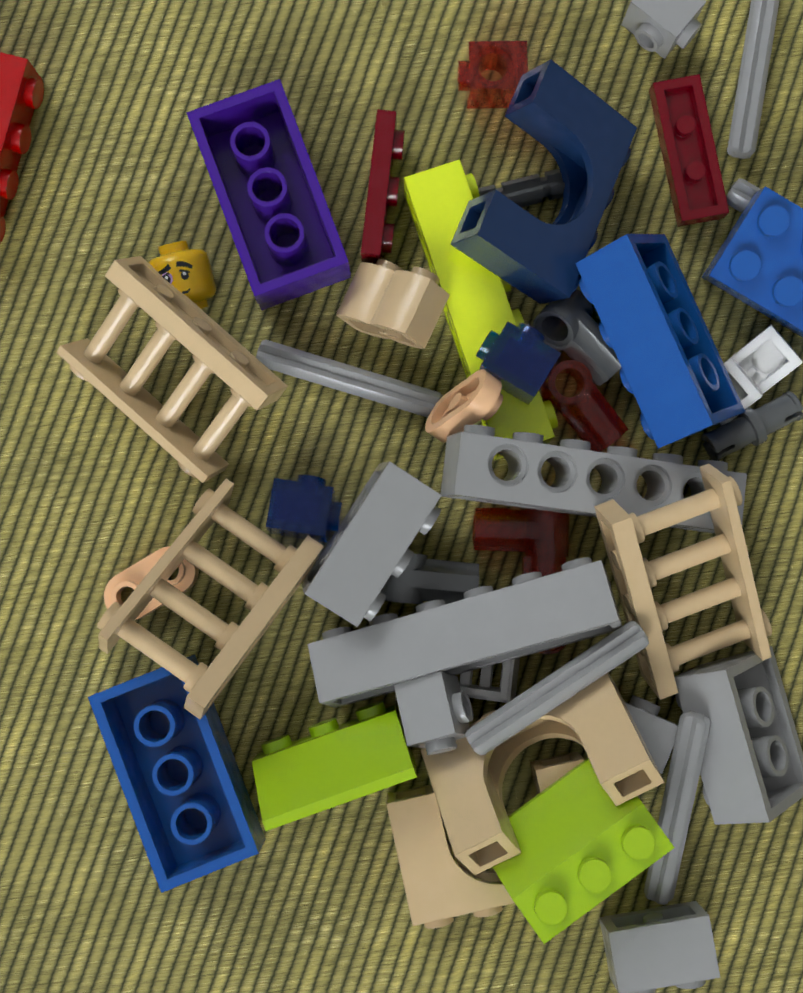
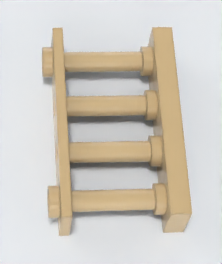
M136 256L114 260L105 277L119 288L118 293L120 297L91 341L86 338L61 345L56 353L70 365L71 371L77 377L91 383L178 461L179 467L186 474L204 483L222 473L228 467L229 463L215 451L247 407L250 406L259 410L276 402L288 385L186 295L165 280L144 258ZM137 307H139L156 321L157 330L128 373H126L107 356V353ZM177 340L193 354L194 363L163 405L143 388V385L173 341ZM213 373L231 387L232 395L203 435L199 437L179 418L210 374Z
M709 463L700 466L705 491L639 516H636L634 513L628 514L614 499L594 506L626 622H637L649 640L648 646L636 654L641 676L660 700L679 693L673 673L679 671V665L741 641H744L762 661L772 657L767 638L772 635V628L767 615L760 608L738 506L742 505L741 491L731 476L727 477ZM710 512L716 536L648 561L645 557L642 558L639 544L645 541L646 535ZM721 556L726 580L663 604L654 601L651 588L657 586V580ZM731 600L736 622L674 646L665 643L662 631L668 629V623Z
M227 478L216 491L208 488L201 495L192 510L196 516L123 605L117 602L113 603L97 624V628L101 630L98 634L99 649L106 654L122 638L185 683L183 688L189 692L185 700L184 709L200 720L309 574L324 548L322 544L307 535L298 549L291 544L285 547L230 509L228 504L230 503L234 483ZM214 522L275 563L273 569L279 572V574L270 586L263 582L259 585L255 584L198 544V541ZM184 559L246 601L244 607L250 610L240 626L233 621L228 625L167 582ZM152 598L158 600L216 641L214 647L220 650L210 666L203 662L196 665L135 622V619Z

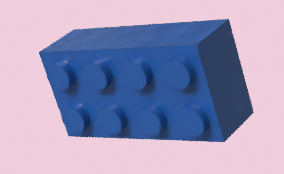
M765 186L754 193L701 278L802 338L803 208Z
M626 234L575 263L581 275L579 278L581 291L585 298L594 304L601 320L599 324L601 336L605 343L614 349L621 365L620 377L622 383L631 394H634L642 412L640 414V421L643 430L650 439L655 441L658 449L745 412L665 234Z
M195 654L186 657L196 665H199ZM163 667L88 697L161 893L259 854L266 840L214 702L202 719H198L184 709L185 700L189 694L183 688L185 683Z

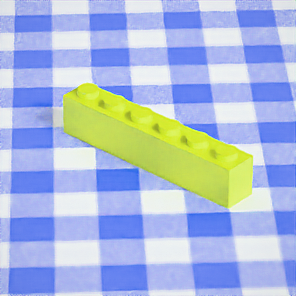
M459 159L404 177V196L429 270L439 277L438 285L450 294L443 311L466 379L476 371L485 369L502 382L500 392L503 395L502 404L490 419H481L482 425L495 428L494 436L512 439L514 432H529L543 435V444L549 443L555 437L553 429L558 428V420L551 401L543 402L537 383L542 382V373L535 355L527 356L521 339L527 336L522 314L518 308L511 310L506 292L511 291V285L450 245L468 201L480 196L473 174L465 175ZM497 453L494 456V461L504 457Z

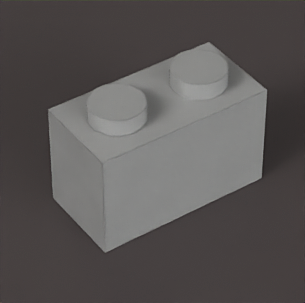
M697 901L599 917L609 976L618 993H655L657 988L676 986L681 989H696L704 986L706 980L721 978L710 916Z

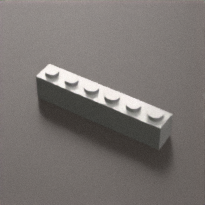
M589 557L578 558L564 563L561 566V572L543 577L541 572H530L513 578L512 586L493 590L492 586L477 587L466 591L463 594V600L445 604L444 600L428 601L416 606L417 613L400 618L395 613L383 614L368 621L369 626L352 631L350 627H339L322 633L323 640L307 644L319 703L337 708L395 692L394 685L436 672L442 671L457 675L614 632L623 625L602 560L592 562Z

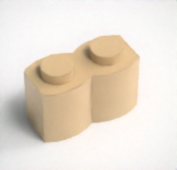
M378 259L376 264L362 262L352 279L336 316L354 329L382 339H391L410 347L425 349L450 294L438 285L439 277L424 268L414 266L411 272L384 259Z

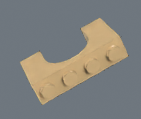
M609 672L485 755L477 754L466 737L456 740L457 748L448 752L427 755L426 748L420 750L454 856L474 875L521 853L504 807L502 787L505 774L512 761L520 752L533 743L549 738H565L581 744L586 751L599 783L616 806L665 783ZM496 710L484 714L480 718V720L470 724V728L478 722H480L481 720H483L484 718H486L487 716H489L490 714H492L493 712H495Z
M576 751L530 762L536 793L542 792L585 759ZM431 784L387 794L386 805L413 926L424 924V927L427 929L441 928L451 924L454 921L453 917L473 913L475 917H489L500 913L503 910L502 906L514 903L495 871L485 870L474 875L454 856L445 834L442 816Z

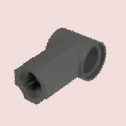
M575 290L570 298L549 302L533 321L534 335L546 348L563 350L596 386H601L621 368L614 349L605 343L601 336L599 325L592 318V303L585 298L581 291Z
M413 554L403 573L398 578L391 574L380 592L386 595L385 601L422 604L423 601L444 600L445 604L463 600V594L466 591L479 587V564L428 559V555Z

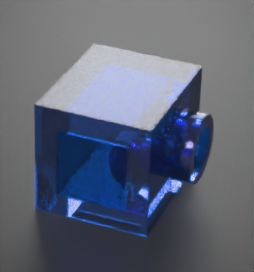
M507 322L500 335L493 330L489 332L476 357L483 360L480 369H485L502 382L503 390L529 405L561 353L543 343L546 339L545 336L535 328L524 323H519L517 327Z
M298 475L297 481L274 478L266 528L270 534L305 539L309 535L316 541L328 543L329 531L338 532L343 502L335 501L334 487L326 486V480L311 475Z

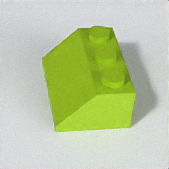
M379 701L357 709L355 711L357 719L339 725L336 718H331L308 727L309 736L291 741L290 735L287 734L261 744L263 752L258 753L252 760V767L265 831L417 778L415 758L411 747L407 746L402 721L396 705L385 708L384 702Z
M587 758L508 816L521 853L492 868L514 903L543 944H545L675 847L638 796L618 806L614 804L599 783L591 762Z

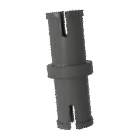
M787 391L782 396L756 409L750 407L744 409L745 412L739 414L738 418L702 434L701 439L704 441L703 446L712 460L720 461L725 456L749 444L758 446L767 441V435L795 421L802 420L803 412L801 411L803 406L793 392Z

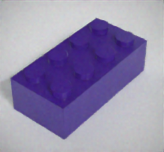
M281 80L272 81L186 112L254 297L261 310L351 278L347 255Z

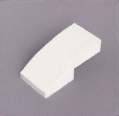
M771 324L724 362V366L743 408L747 409L760 399L763 393L801 365L803 360ZM734 416V417H732V418H730V419H728V420H725V421L721 422L720 424H721V425H724V424L730 422L731 420H733V419H734L735 417H737V416Z

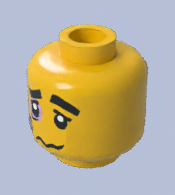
M178 241L159 246L160 256L151 259L148 263L200 309L209 307L207 300L215 295L216 285L207 253L201 249H189L187 241Z

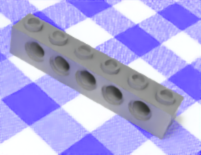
M464 425V432L461 431L447 436L441 497L596 518L594 506L614 499L628 514L634 513L636 516L684 499L683 488L685 483L691 489V496L705 491L700 466L709 463L727 477L731 476L738 484L742 495V505L738 506L741 524L743 521L747 474L728 471L727 462L698 460L697 466L683 464V456L667 453H654L651 460L638 458L637 449L620 446L607 447V453L590 450V442L574 439H562L560 446L543 444V435L529 432H514L512 439L494 436L495 428L483 425ZM497 453L502 455L508 463V473L503 480L499 479L492 469V460ZM545 461L551 463L555 470V480L551 486L544 482L541 475V468ZM593 468L599 472L602 480L598 492L590 485L589 477ZM640 475L647 484V492L644 498L640 496L637 490V480ZM710 512L670 526V528L715 533Z

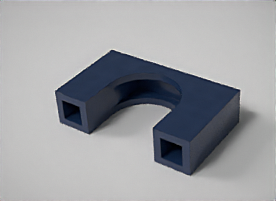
M550 59L521 76L505 117L546 147L556 160L565 183L562 207L557 218L552 224L545 223L499 191L494 190L468 201L450 244L539 304L570 298L571 294L578 287L581 275L575 263L586 258L588 251L597 240L598 225L604 210L614 197L613 187L621 168L630 156L631 149L629 147L637 129L635 125Z

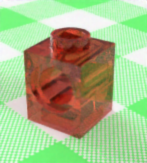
M471 41L468 43L466 61H458L457 68L458 91H466L467 109L509 107L521 76L528 72L527 41ZM486 70H494L503 78L497 81H489L481 73Z

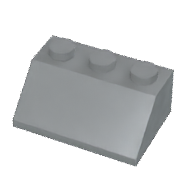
M392 462L380 463L301 584L304 594L356 627L359 626L363 618L371 621L385 601L386 595L380 592L391 574L398 578L409 564L414 552L408 549L415 536L418 532L424 535L427 534L437 520L441 509L435 505L442 495Z
M769 646L772 657L763 661L753 651L697 665L675 676L679 692L675 694L676 701L683 713L687 711L698 712L709 717L711 722L700 775L703 782V796L705 802L710 807L715 825L769 823L803 797V751L772 646Z

